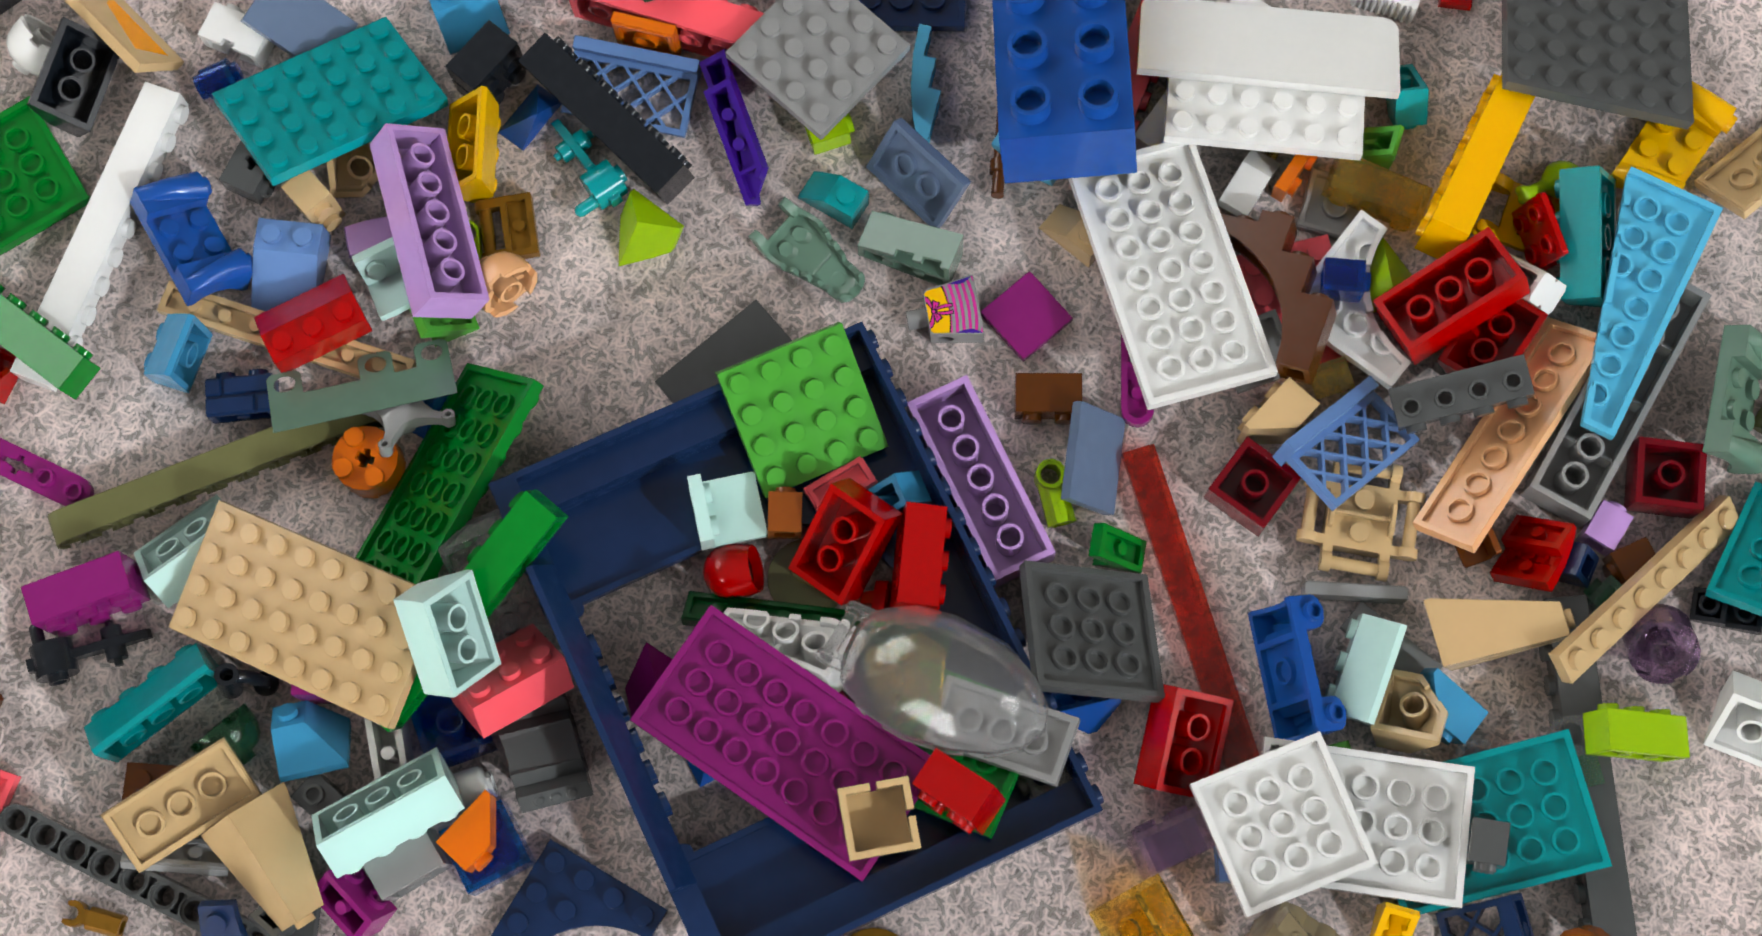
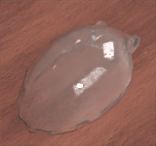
M849 601L845 606L846 613L825 646L820 647L815 654L819 662L840 671V682L843 690L855 701V706L864 716L867 714L872 719L881 723L883 729L904 741L932 750L937 748L947 755L964 756V752L984 754V758L991 759L1024 752V748L1036 738L1041 739L1046 734L1049 706L1036 677L1008 643L958 615L920 605L896 606L875 610L859 602ZM856 621H861L855 628L844 653H838L839 648Z

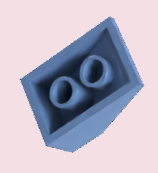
M258 218L253 246L251 307L267 311L323 284L332 237L323 224Z

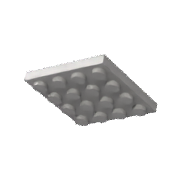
M777 0L725 52L728 60L816 137L822 140L910 51V44L859 0Z

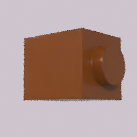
M777 487L775 491H769L768 539H801L803 492H796V489L793 487Z

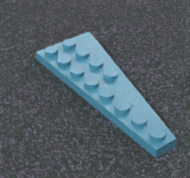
M1632 166L1625 177L1580 421L1581 427L1609 440L1615 437L1723 210L1722 207Z

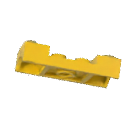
M1692 81L1694 123L1687 130L1647 121L1611 173V176L1616 179V187L1623 189L1625 177L1632 166L1683 189L1686 185L1685 182L1714 139L1721 131L1727 134L1738 119V117L1733 115L1737 108Z

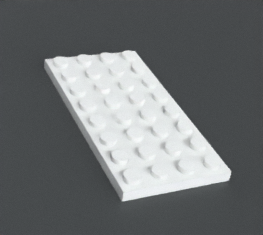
M1165 142L1136 150L1137 173L1068 178L1148 410L1277 375L1278 370L1196 145Z

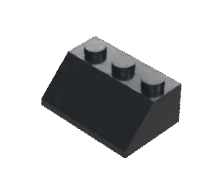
M62 17L27 105L48 124L76 137H81L91 132L119 56L94 31Z

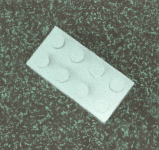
M435 747L312 814L311 818L316 847L336 878H339L345 874L349 875L359 871L365 863L376 857L390 854L396 846L408 839L413 840L421 837L427 832L428 828L439 822L452 820L465 807L456 778L438 748Z

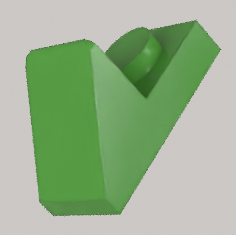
M475 316L472 319L413 317L420 338L444 339L449 342L480 329Z

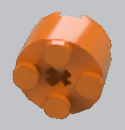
M353 426L344 432V435L340 437L333 449L332 469L339 480L351 492L362 498L376 499L395 489L405 472L406 460L402 449L397 443H395L393 454L390 457H382L379 452L378 442L384 438L385 431L372 426ZM372 457L374 459L373 464L367 463V467H365L364 463L366 460H370Z

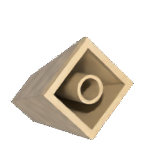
M1440 598L1423 600L1443 667L1450 671L1563 641L1571 633V629L1577 628L1571 608L1564 609L1560 601Z
M284 782L228 814L201 835L206 844L282 932L292 925H295L297 930L316 919L312 912L323 906L324 903L289 792Z

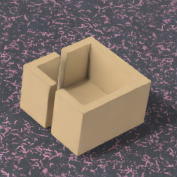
M908 776L877 781L875 783L876 791L870 792L869 783L837 789L849 862L921 848L916 815L906 816V811L914 809Z

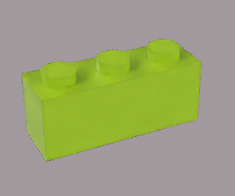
M1617 703L1598 704L1597 710L1583 713L1586 755L1655 762H1670L1690 758L1686 716L1671 715V710L1655 709L1645 712V707L1629 706L1619 709V704Z

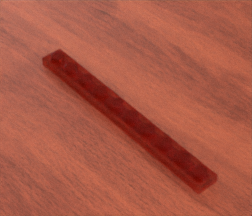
M1150 444L1123 452L1121 457L1199 690L1202 693L1234 700L1222 755L1225 768L1228 769L1260 755L1155 445Z

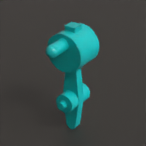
M559 119L551 123L552 127L563 140L555 146L557 151L553 155L555 160L558 162L563 159L565 163H568L576 157L587 171L579 176V180L590 197L575 207V214L578 217H584L597 207L600 210H604L610 205L614 208L623 202L622 197L629 193L624 183L628 179L618 164L612 166L607 159L595 165L585 153V150L592 146L590 141L594 137L592 132L589 130L585 133L580 129L571 135Z

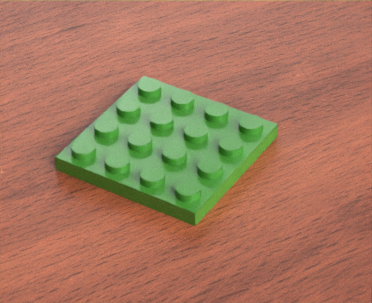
M841 322L834 323L715 372L765 498H768L769 491H775L777 487H794L844 466L859 456L863 458L889 447Z

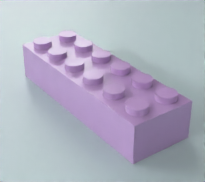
M386 123L369 145L412 316L472 319L490 299L445 128Z
M965 375L907 402L909 417H915L922 430V435L919 438L924 448L929 446L936 458L937 465L934 468L939 478L944 476L950 486L952 494L949 495L953 507L959 506L964 514L966 525L963 527L968 537L974 536L980 547L981 555L978 557L983 567L988 566L995 577L996 585L993 588L1020 577L1019 566L1024 560L1044 563L1053 561L1056 551L968 376Z

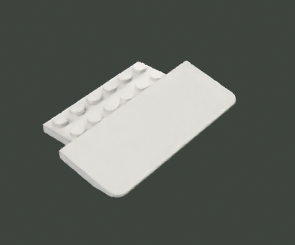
M1144 0L1140 9L1136 75L1168 77L1163 142L1360 161L1363 155L1365 96L1398 99L1401 93L1399 29L1392 20L1383 17L1203 0Z

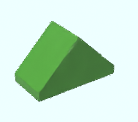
M1402 125L1364 128L1363 155L1361 160H1344L1388 173L1396 158L1404 127Z

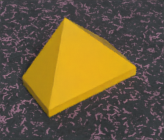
M1389 902L1377 904L1370 936H1412L1420 918V911Z

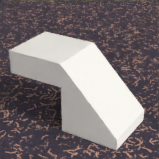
M1251 150L1237 169L1217 205L1237 217L1239 215L1249 216L1265 187L1277 172L1280 163L1259 151Z

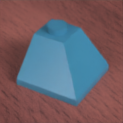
M307 700L286 703L273 708L271 735L281 783L349 768L351 744L350 718Z

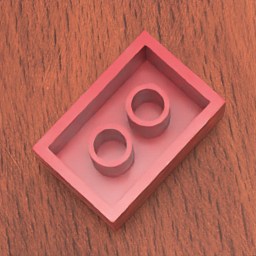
M533 623L497 642L496 647L502 664L461 694L451 698L453 704L483 739L574 688L565 657Z

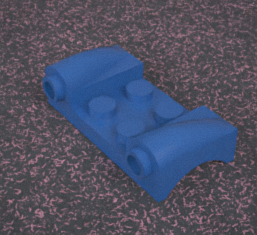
M197 171L135 187L130 201L131 206L187 306L194 305L202 298L225 289L248 290L252 277V256L249 253H245L241 248L231 250L207 207L209 195L212 193L211 184L207 177H202Z
M1314 595L1288 596L1279 604L1248 612L1275 738L1297 741L1319 731L1322 736L1339 731L1346 725V709L1341 700L1336 696L1322 697L1320 692L1319 679L1312 656V647L1307 633L1321 627L1324 619L1323 607Z

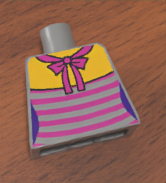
M973 275L925 290L923 292L924 308L906 311L909 331L928 328L931 343L984 342V329Z

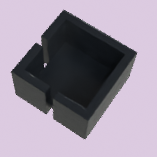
M490 20L445 66L450 77L453 79L452 81L457 91L463 96L480 86H485L499 105L505 97L504 90L512 84H519L526 75V68L518 61L523 56L518 43Z

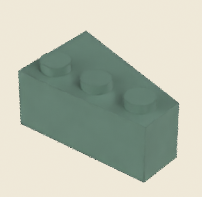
M872 211L857 245L858 255L939 286L952 281L963 255L964 234L898 218L888 212L879 213Z

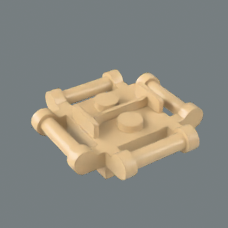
M1333 461L1332 473L1340 474L1339 462ZM1392 463L1391 466H1388L1376 476L1377 478L1389 479L1387 488L1366 484L1333 512L1325 505L1321 533L1314 531L1319 497L1304 481L1307 489L1301 528L1297 529L1296 540L1319 546L1318 570L1327 572L1330 569L1374 576L1375 580L1386 582L1389 575L1390 558L1403 561H1417L1418 550L1415 549L1417 530L1413 526V521L1420 512L1421 506H1424L1426 495L1416 491L1400 490L1403 465ZM1347 464L1349 473L1362 475L1361 466ZM1326 481V488L1335 498H1338L1341 495V484ZM1398 503L1407 505L1402 545L1400 547L1392 546ZM1332 550L1377 558V563L1332 556Z

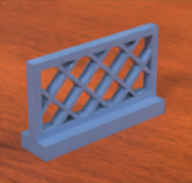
M575 35L572 46L574 53L585 61L594 62L599 70L596 74L600 78L603 76L617 94L634 82L642 96L630 105L635 108L646 101L654 113L653 116L645 120L644 127L658 119L661 125H651L660 133L682 138L686 137L698 81L702 74L699 64L700 60ZM599 63H600V64H605V65H608V66H606L605 68L602 69L601 66L599 65ZM616 67L625 68L630 78L614 88L606 74ZM630 70H635L639 72L633 75ZM647 73L655 74L661 84L645 94L636 80ZM661 76L670 77V78L667 79L666 81H663V79L661 78ZM678 79L689 81L688 93L676 100L668 86ZM665 89L673 103L657 112L649 98ZM685 102V107L683 111L680 107V104ZM562 104V107H561V111H560V112H561V113H564V114L573 115V114ZM677 107L682 115L680 129L666 127L660 117Z
M1371 376L1367 377L1287 439L1272 456L1280 466L1288 463L1332 512L1420 440L1415 434H1407L1406 429L1398 430L1394 411L1374 391L1379 384ZM1369 404L1380 413V420L1367 418L1366 407ZM1345 423L1359 425L1360 437L1347 435ZM1367 427L1381 429L1382 441L1368 439ZM1389 431L1397 432L1406 443L1403 445L1390 443ZM1324 440L1338 441L1339 454L1325 451ZM1346 443L1360 445L1361 458L1347 455ZM1368 447L1381 449L1383 461L1369 459ZM1303 456L1317 458L1318 470L1309 469L1300 458ZM1325 460L1339 462L1340 474L1326 472ZM1347 464L1361 466L1362 478L1348 476ZM1326 481L1341 484V495L1338 498H1335L1326 488Z

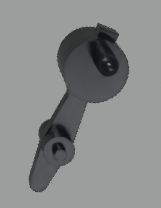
M113 620L104 622L105 627L99 630L102 640L74 648L72 638L57 637L46 640L44 631L31 624L29 627L32 646L29 647L31 659L25 660L28 672L35 674L37 683H49L50 686H57L69 682L70 677L80 672L78 660L105 653L108 663H115V667L123 666V660L129 658L126 647L153 638L151 629L147 628L123 634L121 625L114 624Z

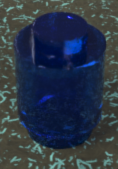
M224 58L198 70V74L193 76L192 79L198 93L203 100H206L210 97L213 99V92L244 79V76L236 61L230 62L227 58Z

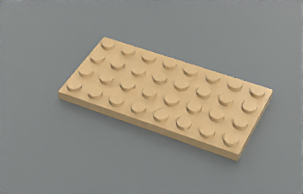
M218 500L169 628L388 729L396 728L417 674L393 599L416 584L230 503Z

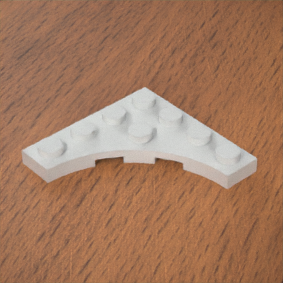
M1360 210L1316 266L1317 275L1310 294L1322 293L1330 299H1334L1337 316L1326 345L1389 390L1409 367L1411 361L1391 343L1384 331L1380 330L1374 317L1370 295L1369 272L1377 246L1388 228L1363 210Z

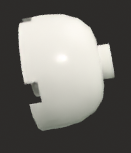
M29 14L21 15L7 35L6 44L9 55L14 60L12 62L13 66L24 75L31 73L38 76L54 38L51 34L54 29L42 20Z

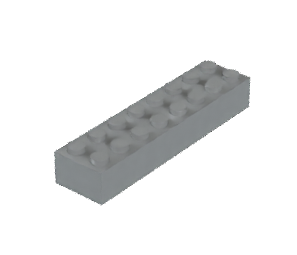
M1690 283L1687 284L1623 421L1612 440L1580 426L1588 379L1586 380L1560 420L1520 496L1563 520L1574 523L1578 528H1581L1591 520L1712 295Z

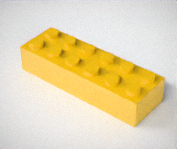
M1502 73L1500 76L1493 74L1486 90H1484L1476 106V111L1468 122L1464 135L1451 157L1452 160L1439 182L1440 185L1430 200L1427 211L1415 231V235L1420 236L1415 249L1436 259L1464 243L1469 237L1535 98L1532 95L1502 89Z

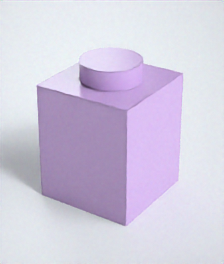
M1603 500L1598 505L1591 520L1584 525L1576 539L1584 544H1588L1593 550L1606 557L1615 551L1634 517L1626 513L1627 509L1623 505L1615 501Z

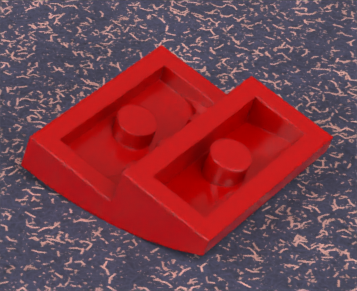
M1516 515L1501 538L1505 550L1489 572L1494 582L1552 592L1568 561L1577 530L1575 524Z

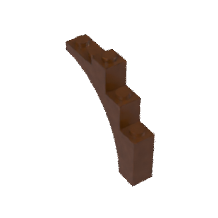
M1262 210L1259 220L1255 221L1246 215L1236 217L1223 214L1220 211L1234 251L1240 253L1259 269L1272 286L1279 301L1282 313V337L1276 366L1280 378L1288 379L1290 377L1294 381L1312 385L1337 313L1334 299H1330L1322 293L1310 294L1317 275L1314 257H1310L1301 251H1293L1291 253L1298 233L1294 216H1290L1288 213L1280 210L1273 212Z

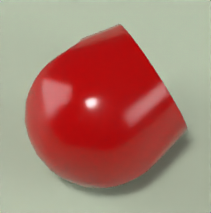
M725 545L715 548L707 556L703 567V576L707 587L715 595L720 597H748L764 589L763 564L760 554L754 545ZM748 559H749L750 564H751V567H752L753 580H752L751 574H750Z

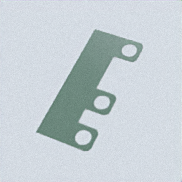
M437 339L417 344L413 349L417 368L394 372L392 355L388 351L363 355L357 360L360 380L303 392L299 371L293 370L269 376L266 383L273 433L457 393L447 341ZM437 345L441 347L442 354L437 359L426 360L421 356L422 350L427 346ZM381 357L386 361V366L379 372H369L365 369V363L371 358ZM281 377H291L295 380L294 387L286 392L276 391L274 383Z

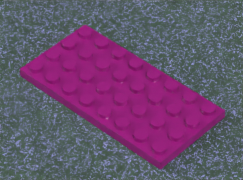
M712 605L707 609L630 719L635 725L862 882L879 857L849 862L837 789L869 783L870 792L876 791L875 783L877 781L908 776L913 805H915L919 799L917 797L919 791L912 782L930 757L928 753Z

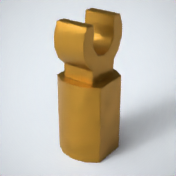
M77 900L68 901L67 905L78 909V916L73 920L62 918L61 922L64 925L80 927L84 924V928L92 932L107 936L123 935L128 920L126 915L98 907H91L89 910L84 902Z

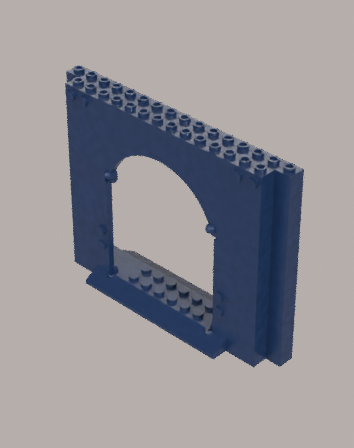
M863 322L845 328L844 330L889 446L863 457L864 461L878 483L894 473L919 470L932 500L927 504L947 506V518H952L951 535L949 539L946 538L944 551H949L948 568L946 572L943 571L941 584H946L945 601L943 605H940L939 612H935L930 620L953 622L954 631L948 658L926 655V661L1016 697H1019L1021 690L1027 688L1034 703L1051 709H1057L1056 701L1051 692L1033 691L1030 660L1024 651V647L1027 646L1025 638L1018 627L1013 628L1008 618L1011 616L1009 605L1004 597L998 598L993 588L996 585L995 577L988 566L983 567L978 557L981 555L980 547L974 536L968 537L963 527L966 525V519L959 506L953 507L949 495L952 494L950 486L944 476L939 478L934 468L937 465L936 458L929 446L924 448L919 438L922 435L920 425L915 417H909L905 409L908 406L906 397L900 387L895 389L890 379L893 377L892 369L887 359L881 360L876 350L879 348V344L874 332L871 329L867 331ZM716 384L488 484L503 519L511 510L509 503L519 492L537 489L569 516L532 564L525 569L689 936H844L1086 821L1103 811L1100 805L1104 803L1103 796L1096 784H1090L1085 774L1088 771L1086 761L1080 752L1075 754L1071 747L1057 787L1019 774L992 839L975 832L969 835L953 823L914 808L908 813L907 817L916 815L921 848L880 856L863 882L769 817L696 851L689 844H679L668 819L669 816L673 815L671 806L664 791L657 793L654 785L659 783L654 768L649 759L642 761L640 754L645 752L641 739L635 727L628 730L626 722L631 719L621 695L614 698L612 691L617 690L614 679L607 664L600 667L598 661L603 659L601 650L593 633L586 636L579 618L585 611L583 605L706 551L701 549L687 476L701 474L703 482L754 472L720 385ZM831 471L796 485L793 488L796 489V492H803L804 487ZM756 479L768 531V498L763 496ZM803 492L802 526L809 527L816 511ZM897 527L880 558L892 571Z

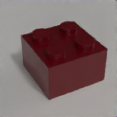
M1641 436L1635 439L1627 452L1624 507L1627 511L1692 519L1704 511L1707 454L1702 452L1704 444Z
M1246 437L1208 488L1204 499L1259 537L1296 487L1301 477L1286 463L1280 466L1273 459V454L1249 437Z

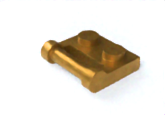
M530 192L484 199L474 203L475 214L479 215L484 248V253L481 255L482 258L503 251L517 254L524 259L541 256L533 199ZM500 211L505 243V249L499 250L496 247L492 213Z

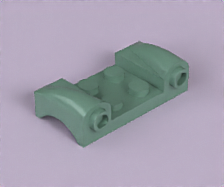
M1750 324L1724 325L1702 451L1729 462L1727 472L1733 474H1759L1762 472V443L1750 434L1755 424L1753 414L1754 403L1760 394L1758 380H1762V333Z

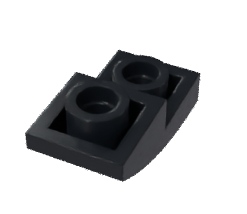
M1694 586L1689 621L1761 635L1762 616L1705 596L1707 588Z

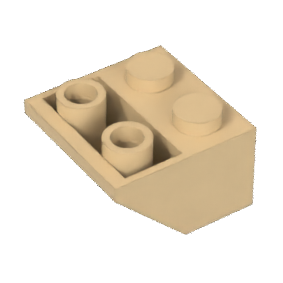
M1290 377L1282 385L1277 381L1264 395L1265 398L1260 403L1261 408L1259 409L1254 405L1243 417V422L1237 428L1241 433L1236 441L1242 444L1246 437H1249L1257 444H1283L1310 421L1320 403Z

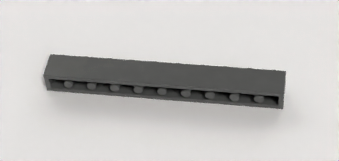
M1587 595L1553 597L1542 600L1560 601L1564 609L1571 608L1577 627L1590 616ZM1559 641L1539 647L1540 659L1542 662H1546L1548 675L1544 676V690L1547 696H1551L1553 709H1550L1548 714L1549 725L1556 732L1569 729L1577 756L1586 754L1583 713L1597 710V705L1603 704L1597 662L1589 667L1573 684L1562 682L1549 656V653L1562 642ZM1597 756L1605 783L1588 787V791L1612 866L1577 875L1578 883L1573 885L1575 902L1581 904L1583 918L1578 920V927L1588 924L1602 928L1610 936H1637L1611 757Z

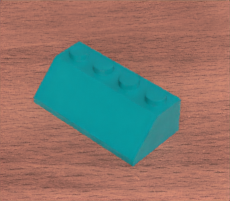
M1600 165L1559 169V179L1555 180L1554 189L1555 196L1559 199L1560 212H1556L1555 217L1569 251L1568 254L1556 261L1557 264H1560V276L1556 277V279L1567 286L1560 300L1568 305L1602 307L1616 231V179Z
M198 643L182 647L175 653V659L165 666L160 665L150 671L146 681L138 687H130L119 696L120 700L110 708L105 707L97 711L91 717V722L84 727L94 755L118 763L218 687L214 679V672L218 664L206 648Z

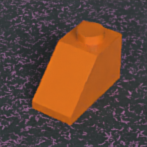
M484 790L436 841L466 872L482 871L494 857L491 853L496 849V797L487 790Z

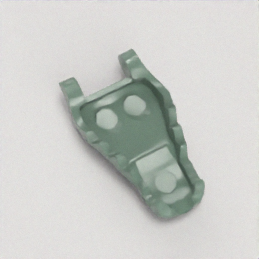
M784 197L778 206L788 218L768 240L757 230H754L748 236L762 255L777 268L823 289L832 298L841 303L850 302L860 293L864 286L865 276L863 272L859 271L847 260L845 253L837 241L833 240L830 231L820 219Z

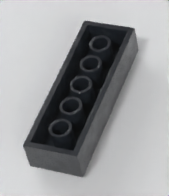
M544 33L518 60L534 78L667 205L695 178L688 170L692 164L673 145L668 150L666 147L669 143L663 138L664 136L650 123L644 127L643 125L646 121L640 116L639 112L627 101L621 105L624 100L604 79L598 83L601 78L559 36L553 40L548 34Z

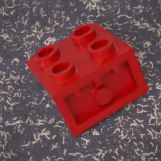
M1546 192L1538 193L1511 213L1514 229L1520 235L1525 248L1524 254L1527 262L1542 270L1560 266L1556 261L1569 252L1555 217L1556 211L1551 199L1549 200Z

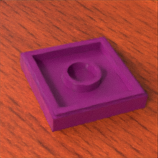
M1030 271L980 311L981 316L1023 362L1073 321L1071 315Z

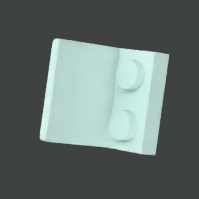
M393 237L351 256L356 268L368 286L377 313L382 321L398 316L410 309Z
M754 472L703 482L701 474L687 476L702 550L767 537L768 532Z

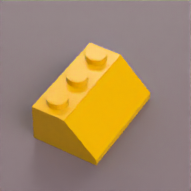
M480 86L449 104L447 140L463 200L471 203L493 197L497 188L495 170L499 157L497 136L501 120L499 118V104L485 86Z

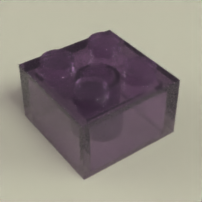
M1183 805L1166 813L1167 815L1162 817L1164 822L1156 825L1154 819L1131 831L1132 837L1126 841V844L1143 880L1205 853L1215 846L1198 807L1188 811L1186 805Z

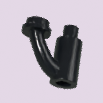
M224 663L219 665L214 672V679L220 693L228 699L239 697L244 690V684L253 685L254 690L261 696H270L279 688V679L264 671L258 673L251 670L237 669L231 663Z

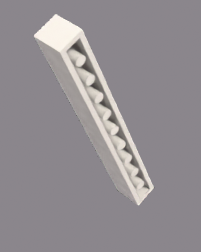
M146 81L37 313L49 321L46 325L48 329L52 330L56 326L71 337L68 344L72 347L76 343L81 346L83 345L82 335L86 326L92 325L96 318L97 311L95 307L100 296H105L109 290V276L113 268H117L122 262V248L127 238H132L136 231L137 223L135 220L137 215L130 204L133 189L160 179L163 172L162 162L166 153H170L174 149L176 131L179 125H183L187 121L189 115V104L180 93ZM15 358L10 369L11 373L26 382L54 392L57 391L55 386L20 359Z

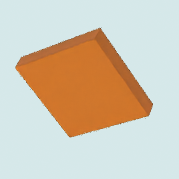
M613 11L611 24L618 44L681 56L682 48L676 25Z

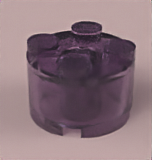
M1656 604L1622 636L1630 664L1641 678L1652 683L1669 684L1675 682L1674 679L1684 674L1685 676L1690 674L1700 659L1701 649L1689 617L1678 608L1670 605Z

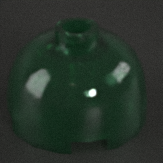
M243 703L216 724L205 736L195 741L190 748L197 754L225 737L242 764L245 765L256 756L252 749L260 741L261 728L259 721L246 703Z

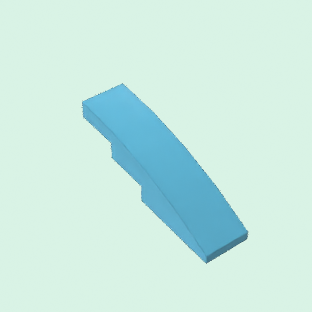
M919 24L912 61L913 128L930 143L941 103V90L931 88L936 72V58L927 56L932 39V26Z

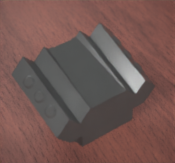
M565 693L498 730L507 757L510 777L515 787L516 799L522 813L593 795L588 773L589 769L574 716L571 713Z

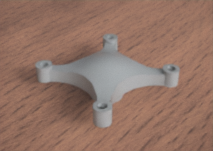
M423 401L363 414L376 419L385 429L384 438L378 442L379 452L382 457H390L393 454V447L398 439L403 435L413 432L417 427L444 425L450 428L456 424L455 413L452 409L437 411L430 408Z

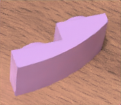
M387 216L358 222L344 228L349 258L392 237Z

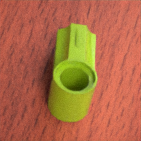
M1056 459L1042 461L1034 474V483L1038 489L1047 529L1076 522L1072 503L1061 500L1065 467ZM1045 469L1054 470L1058 475V481L1054 484L1046 483L1041 477V472Z

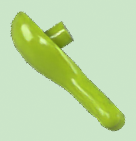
M1559 160L1552 162L1544 170L1540 181L1528 186L1520 185L1515 188L1518 202L1524 204L1541 192H1546L1547 195L1556 198L1554 186L1555 180L1559 179V169L1576 168L1578 166L1570 161Z

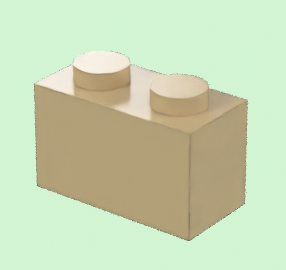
M310 170L289 179L281 186L296 208L310 223L323 224L328 232L335 230L342 223V218L346 213Z

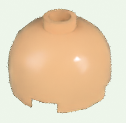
M503 251L485 256L479 260L490 299L482 307L486 313H490L495 318L506 316L518 307L514 303L515 300L526 291L530 295L533 292L537 283V272L521 256Z

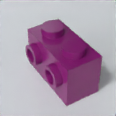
M362 868L353 874H345L339 878H336L330 869L325 872L317 883L324 903L321 908L347 936H372L380 932L397 910L391 901L381 900L370 878Z

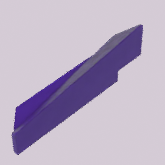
M723 49L699 62L708 89L703 92L745 205L759 206L761 205L760 192L769 167L737 81L734 78L731 61L726 58L725 52L728 49Z

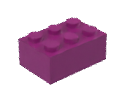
M120 551L21 586L31 624L53 635H58V637L76 634L79 631L78 627L88 623L90 625L103 624L111 619L110 615L120 611L124 614L138 611L143 607L142 603L151 600L137 561Z

